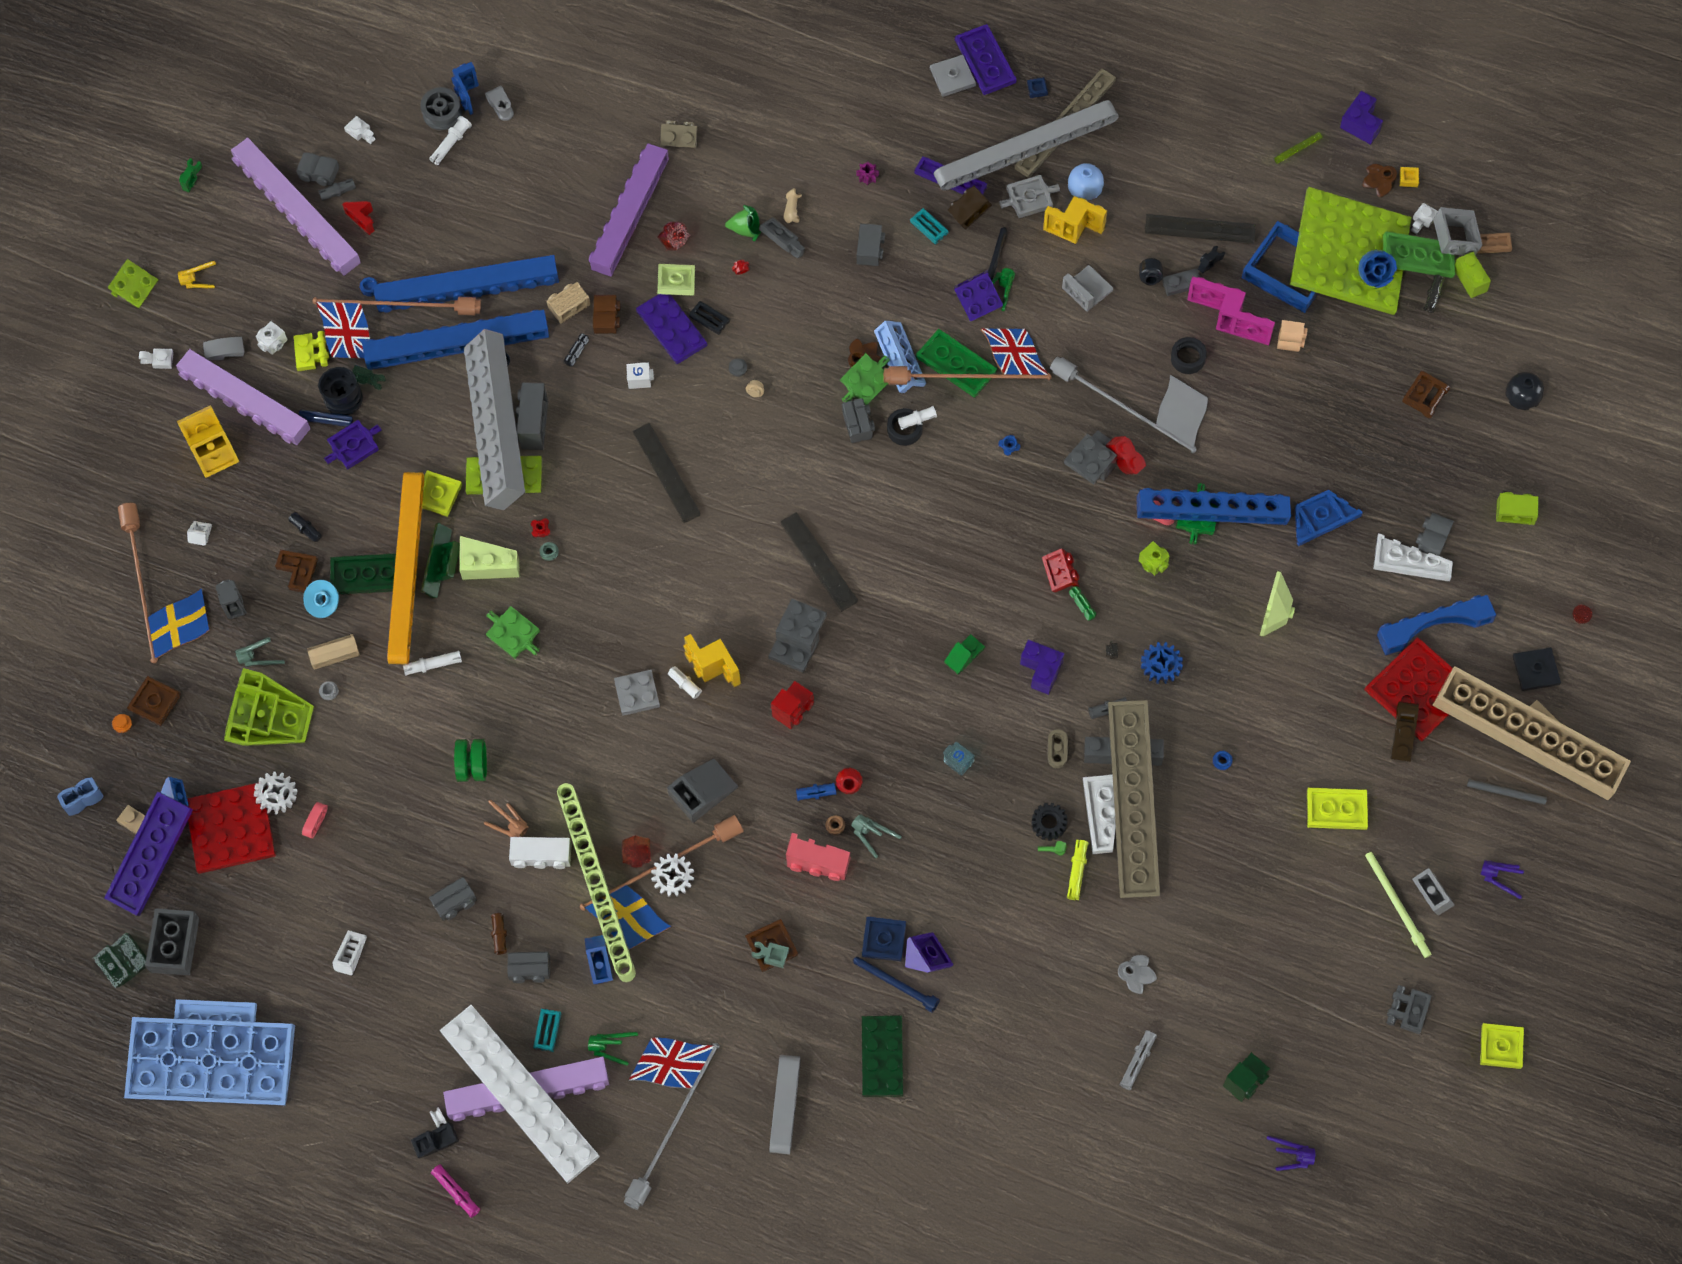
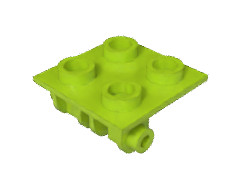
M127 259L108 286V289L112 291L111 294L118 297L119 295L137 308H140L159 279Z

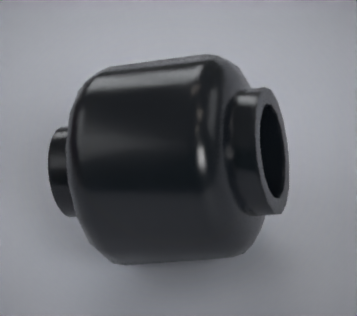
M1155 258L1143 260L1139 265L1140 280L1147 285L1159 283L1163 278L1162 263Z

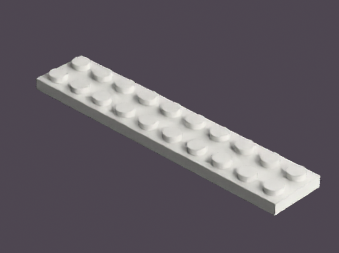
M472 1005L467 1007L440 1030L442 1035L567 1184L599 1158L597 1152Z

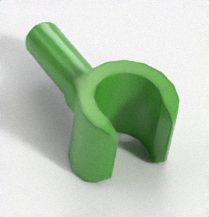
M1057 841L1055 847L1038 846V851H1051L1057 855H1063L1067 846L1065 842Z

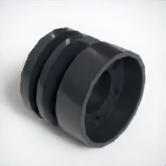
M334 367L328 369L320 377L318 383L319 392L326 408L331 413L350 415L359 409L363 401V394L355 374L350 369Z

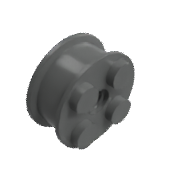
M434 88L428 91L421 100L420 107L423 119L433 129L447 130L453 127L458 121L457 118L462 115L457 94L448 88Z

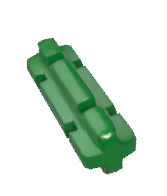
M1079 587L1071 588L1069 594L1073 599L1075 598V603L1081 612L1084 613L1088 621L1094 619L1096 612L1091 608L1085 596L1081 594Z

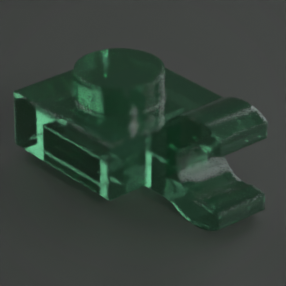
M357 365L352 370L359 383L373 384L377 390L382 389V386L377 384V382L386 381L384 375L374 374L372 370Z

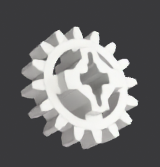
M273 772V776L266 773L265 779L259 778V784L255 785L254 797H257L256 804L262 803L260 809L266 807L268 808L267 813L274 810L275 814H278L280 809L282 812H286V806L292 808V802L296 801L297 789H293L295 782L290 783V776L285 779L283 778L284 773L277 776L276 772ZM267 786V790L263 793V788ZM288 793V798L284 800V796Z
M676 853L674 858H671L670 854H667V859L665 860L660 857L661 863H654L657 869L651 870V873L656 875L651 878L652 882H657L654 886L655 889L661 887L660 893L663 894L667 891L668 897L671 896V893H675V896L678 897L679 891L685 894V887L691 888L689 881H694V877L690 876L694 870L688 869L691 863H684L685 857L683 856L681 859H678ZM671 863L668 868L662 869L664 865ZM678 864L685 869L686 873L680 872ZM672 871H675L678 877L675 876L674 879L671 880L668 874H671ZM659 877L667 881V887L662 884ZM680 881L683 882L679 887L674 888L675 884Z

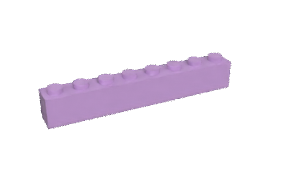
M191 349L188 350L176 365L180 377L187 381L189 379L197 388L201 390L204 388L214 398L219 397L228 407L233 406L241 415L250 416L256 424H263L272 434L277 433L281 435V438L289 444L292 442L298 445L310 430L307 420Z
M603 1057L530 1073L550 1098L553 1097V1099L564 1098L566 1094L570 1093L574 1095L583 1094L588 1089L602 1090L605 1086L609 1085ZM483 1083L443 1092L447 1116L453 1121H461L466 1116L471 1115L480 1117L489 1111H505L504 1107Z

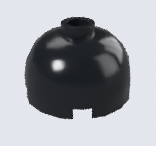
M1521 372L1510 379L1506 386L1505 395L1513 407L1520 410H1529L1534 406H1538L1541 402L1544 386L1537 375L1530 372Z

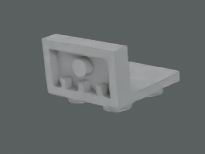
M1090 265L1074 277L1069 273L1063 277L1062 289L1086 312L1113 291V287Z

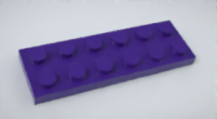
M157 792L104 897L106 900L137 916L141 915L193 811L192 808L161 792Z

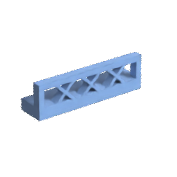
M884 321L874 332L883 354L890 360L887 363L888 366H907L908 370H911V374H922L901 322ZM911 377V381H908L907 385H896L899 393H905L912 386H925L926 381L924 377H917L918 380Z

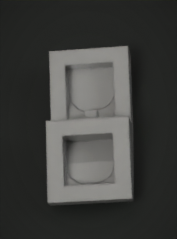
M242 337L220 338L203 342L204 356L207 360H224L225 356L244 355Z

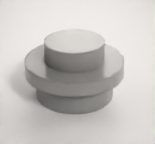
M324 682L319 688V694L324 700H333L339 693V689L334 682Z

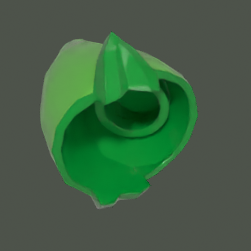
M743 205L744 210L730 218L725 223V227L733 230L738 235L752 237V240L756 241L761 234V231H759L760 221L758 213L753 207Z

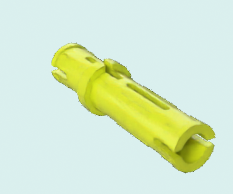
M1076 840L1075 853L1071 859L1073 864L1067 898L1071 900H1079L1083 870L1087 864L1086 852L1089 843L1085 840H1080V842Z

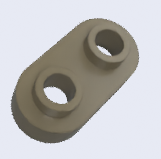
M1056 729L1051 731L1048 736V763L1051 767L1059 769L1067 763L1068 737L1063 730ZM1055 739H1060L1061 742H1060V743H1055L1054 740H1055ZM1059 757L1061 760L1056 762L1054 758Z

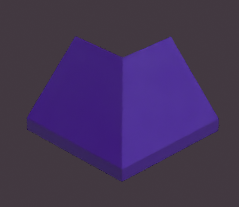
M933 932L912 936L907 939L906 968L929 973L953 966L952 961Z

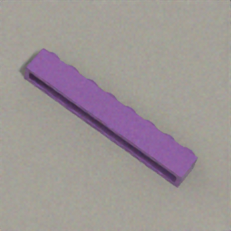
M649 143L645 149H642L639 157L640 160L638 164L634 165L631 178L627 179L624 192L619 195L618 205L612 209L611 219L609 222H606L603 229L604 233L602 237L598 238L596 249L589 256L591 270L612 277L669 160L668 150Z

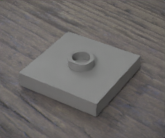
M963 55L930 65V70L942 97L976 86V82Z

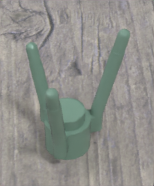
M269 637L235 650L239 664L245 663L246 667L251 665L284 664L285 661H252L255 658L253 649L271 641Z
M862 814L858 815L851 825L855 829L854 834L861 839L875 858H878V855L862 833L867 834L871 830L877 835L882 836V833L876 829L878 828L898 839L902 838L901 835L872 821L868 817L866 818Z

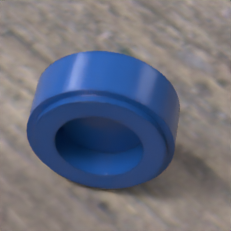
M367 277L360 282V290L363 295H375L373 285L378 283L374 278Z

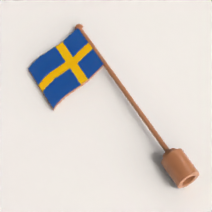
M124 503L118 506L121 529L130 533L152 657L150 662L154 664L157 663L158 658L169 651L197 640L210 631L203 592L201 588L188 598L165 606L148 617L134 532L140 528L137 505L135 503Z
M733 815L714 825L715 830L712 831V836L677 854L678 858L715 838L717 842L721 840L724 843L743 833L744 831L737 817ZM655 866L609 891L629 950L672 927L660 919L645 900L627 886L650 874L651 870H656ZM606 896L599 897L597 902H603ZM592 900L584 905L580 904L581 910L585 911L586 909L598 919ZM606 914L603 919H610L612 914ZM614 931L611 934L615 937L618 932Z

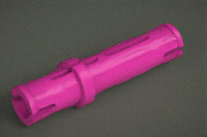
M441 1164L437 1165L431 1171V1174L455 1199L457 1206L460 1205L470 1218L476 1216L480 1208L471 1200L470 1194L467 1191H463Z

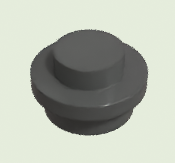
M734 359L729 364V371L732 375L740 377L746 373L747 364L742 359Z

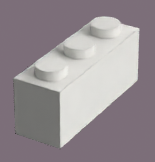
M511 837L509 861L511 866L515 868L534 866V868L543 869L546 866H553L556 869H564L565 867H570L572 844L570 838Z

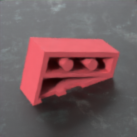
M791 834L786 853L787 867H790L795 872L807 871L813 876H828L829 879L834 881L845 880L850 862V852L830 845H826V847L814 844L815 840L809 838L807 842L798 839V834Z

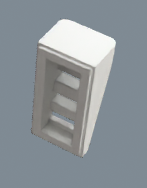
M347 931L333 961L335 971L353 975L367 938L366 935ZM350 939H351V940H354V941H358L359 943H358V944H355V943H352V942H349V941H350Z

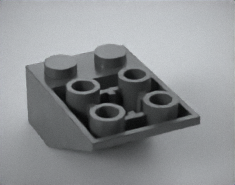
M712 759L679 777L667 787V790L672 800L694 823L739 788V786L718 762Z

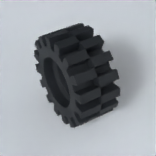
M1044 803V806L1039 805L1038 809H1035L1031 824L1033 826L1032 830L1036 832L1037 837L1041 836L1042 840L1048 838V841H1052V838L1057 840L1058 836L1061 837L1066 831L1067 814H1065L1064 809H1060V805L1054 806V803H1051V805ZM1047 815H1051L1056 818L1057 824L1053 828H1046L1042 824V819Z

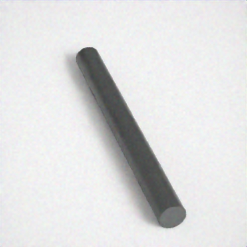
M1468 779L1467 787L1544 805L1547 797L1471 779Z

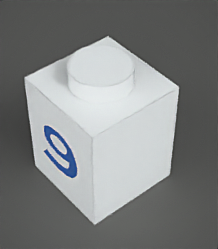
M649 362L626 364L629 389L651 387V380H654L653 369H650Z

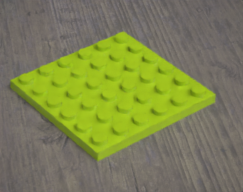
M1308 187L1290 285L1394 315L1397 312L1403 270L1397 269L1392 276L1394 277L1393 280L1386 286L1375 288L1374 286L1367 285L1359 275L1358 266L1362 256L1367 252L1383 250V234L1386 231L1409 235L1412 217Z

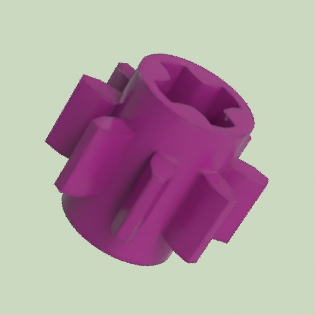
M869 161L863 165L859 164L860 170H856L859 182H864L866 185L872 182L875 183L876 177L879 176L876 164L872 165Z

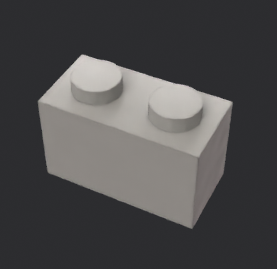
M1429 868L1412 879L1438 916L1455 905Z

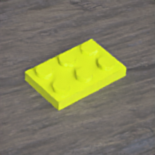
M1308 788L1307 828L1367 830V790Z

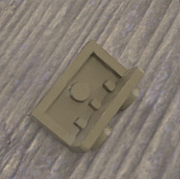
M666 120V124H661L660 145L696 148L699 126H694L695 122H684V125H677V121Z

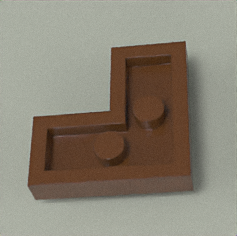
M280 549L275 567L277 570L292 572L288 585L289 590L304 593L308 585L311 584L318 558L317 556Z

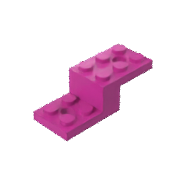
M1192 277L1187 300L1220 310L1216 330L1269 346L1275 322L1268 318L1254 316L1249 312H1242L1246 292L1238 288L1226 287L1221 283H1213L1201 277Z

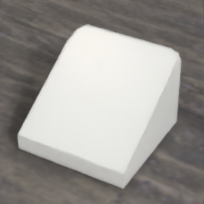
M193 521L187 531L188 542L206 545L212 524Z

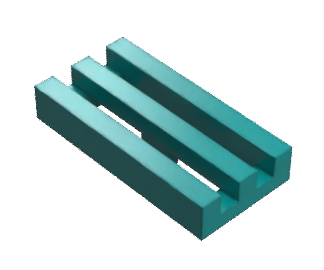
M924 208L910 219V222L935 245L938 243V240L943 239L944 235H948V230ZM921 215L928 219L941 232L939 233L935 228H933L929 222H927L925 219L921 217Z
M541 1009L533 1045L534 1049L554 1052L561 1018L560 1011ZM545 1014H548L543 1043L539 1044ZM553 1015H555L556 1017L554 1021L550 1046H548L547 1042L552 1023Z

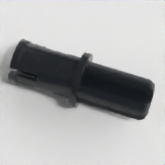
M297 512L290 515L289 522L297 527L301 534H305L313 542L320 540L322 537L321 533L311 525L310 521H306Z

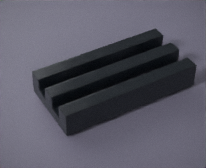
M701 301L689 313L690 318L718 335L721 334L722 329L724 330L725 325L730 322L729 318ZM699 308H702V309L705 310L706 312H708V313H710L711 315L715 316L716 318H718L719 320H721L722 323H720V322L717 321L716 319L712 318V316H710V315L704 313L703 311L699 310Z

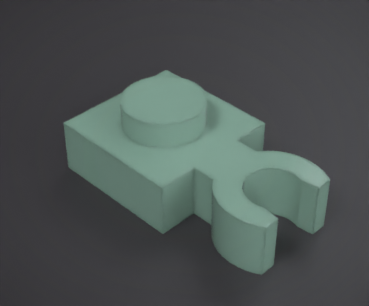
M755 942V947L760 948L761 951L759 953L752 952L753 958L760 959L764 957L765 964L784 968L789 947L769 943L767 948L761 942Z

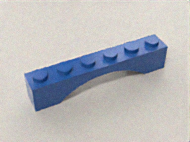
M1477 595L1469 601H1457L1452 606L1446 608L1441 606L1430 613L1422 612L1411 619L1406 617L1395 624L1386 623L1379 628L1377 637L1386 656L1404 650L1408 642L1416 634L1433 625L1458 623L1476 628L1492 623L1496 613L1488 595L1482 597Z

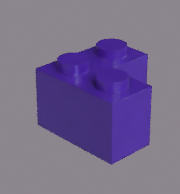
M1361 91L1343 115L1340 128L1371 145L1380 133L1383 120L1372 115L1377 99Z
M1031 640L1027 641L1021 655L1020 665L1035 670L1031 682L1032 689L1049 695L1063 663L1064 653Z

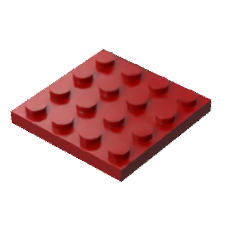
M1417 637L1364 690L1395 718L1399 701L1419 704L1415 736L1423 742L1449 716V714L1432 705L1453 668Z
M259 783L187 799L189 807L193 809L188 821L198 874L276 856L269 814L267 813L268 808L260 809L262 803L256 804L257 797H254L255 785Z

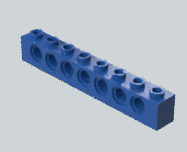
M1144 488L1137 495V518L1287 525L1291 518L1290 497L1282 494L1267 496L1263 493L1247 495L1244 492L1228 494L1227 492L1209 493V491L1191 492L1190 490L1172 491L1171 489L1159 491ZM1153 501H1159L1161 505H1156ZM1172 502H1177L1180 506H1175ZM1194 502L1199 507H1194L1191 503ZM1210 503L1215 504L1217 508H1213ZM1228 504L1234 505L1236 509L1231 508ZM1247 505L1253 506L1254 510L1248 508ZM1266 506L1272 507L1273 510H1268Z

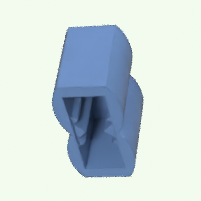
M92 777L81 780L75 787L67 788L57 796L60 804L69 816L80 813L86 806L94 805L104 797Z

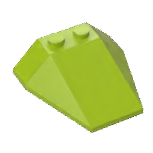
M243 668L229 713L224 741L242 746L305 743L314 706L263 673Z

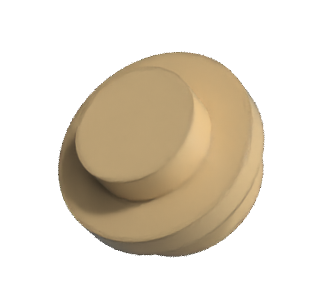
M752 380L747 384L746 391L752 397H760L764 394V385L760 381Z

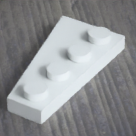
M1378 533L1373 569L1450 581L1453 561L1432 553H1423L1419 551V548L1413 546L1410 548L1402 545L1398 540H1389L1384 538V535Z
M1112 775L1083 777L1093 854L1113 852L1116 827Z

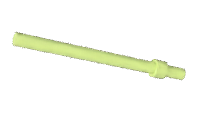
M1372 852L1367 853L1365 856L1412 935L1411 939L1414 945L1419 947L1424 958L1431 956L1432 954L1424 942L1423 934L1417 930Z

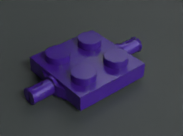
M359 420L355 421L327 439L333 453L324 457V460L329 464L338 459L347 470L379 450L372 436L382 431L377 424L368 430L362 426Z

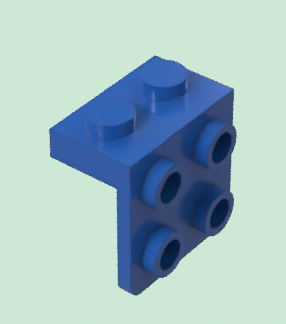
M472 62L453 69L454 77L451 80L455 86L453 87L455 93L462 100L461 105L464 111L468 110L471 115L474 113L467 91L479 85L475 67Z

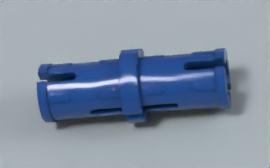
M835 783L818 786L813 784L812 787L796 788L797 800L815 798L816 800L822 796L836 795Z

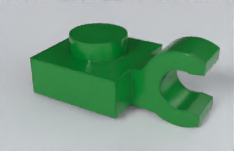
M192 158L187 161L188 167L179 177L180 185L183 191L186 192L191 191L197 180L196 175L202 168L200 161L195 166H192L194 163Z

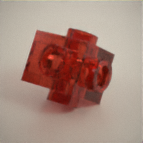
M669 222L663 227V231L657 238L667 250L677 251L687 243L686 240L690 237V234L683 223Z
M634 835L622 840L623 863L629 864L633 868H639L643 864L650 862V839Z

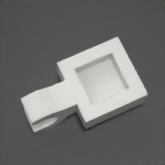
M357 116L344 127L345 132L357 141L363 138L371 144L376 140L373 137L374 133L370 131L369 125Z
M1422 203L1413 216L1415 222L1411 231L1418 234L1423 225L1429 228L1438 211Z
M153 349V354L140 351L139 359H141V364H152L153 368L172 369L173 350Z

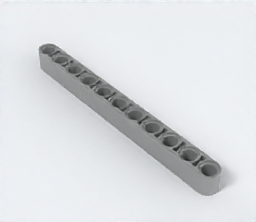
M1106 100L942 166L934 172V176L941 190L946 191L1115 122L1119 115L1111 101Z

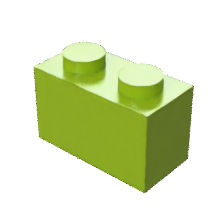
M1474 252L1457 258L1455 273L1470 298L1487 292L1491 280Z
M1511 492L1500 493L1497 499L1496 522L1535 524L1538 518V496L1531 494L1517 495Z

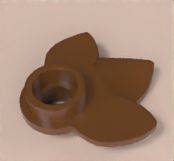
M1380 164L1368 166L1366 170L1369 175L1364 178L1362 186L1364 188H1376L1378 198L1387 195L1392 189V182L1397 178L1396 169L1392 166L1383 167ZM1386 172L1391 173L1390 176H1385L1384 174Z
M855 339L849 346L850 355L848 363L850 367H853L856 364L854 361L859 360L865 353L877 363L881 359L880 356L876 355L878 351L877 342L863 345L859 339Z

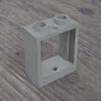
M1440 207L1433 220L1441 253L1466 255L1474 252L1476 255L1482 247V241L1474 211ZM1448 226L1464 227L1467 241L1451 240Z

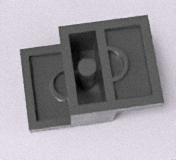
M1097 430L1093 436L1086 434L1065 458L1064 464L1094 485L1099 478L1104 481L1117 467V454L1106 447V444L1111 439Z
M791 599L776 629V642L768 656L769 659L804 673L820 641L819 631L827 617V613Z

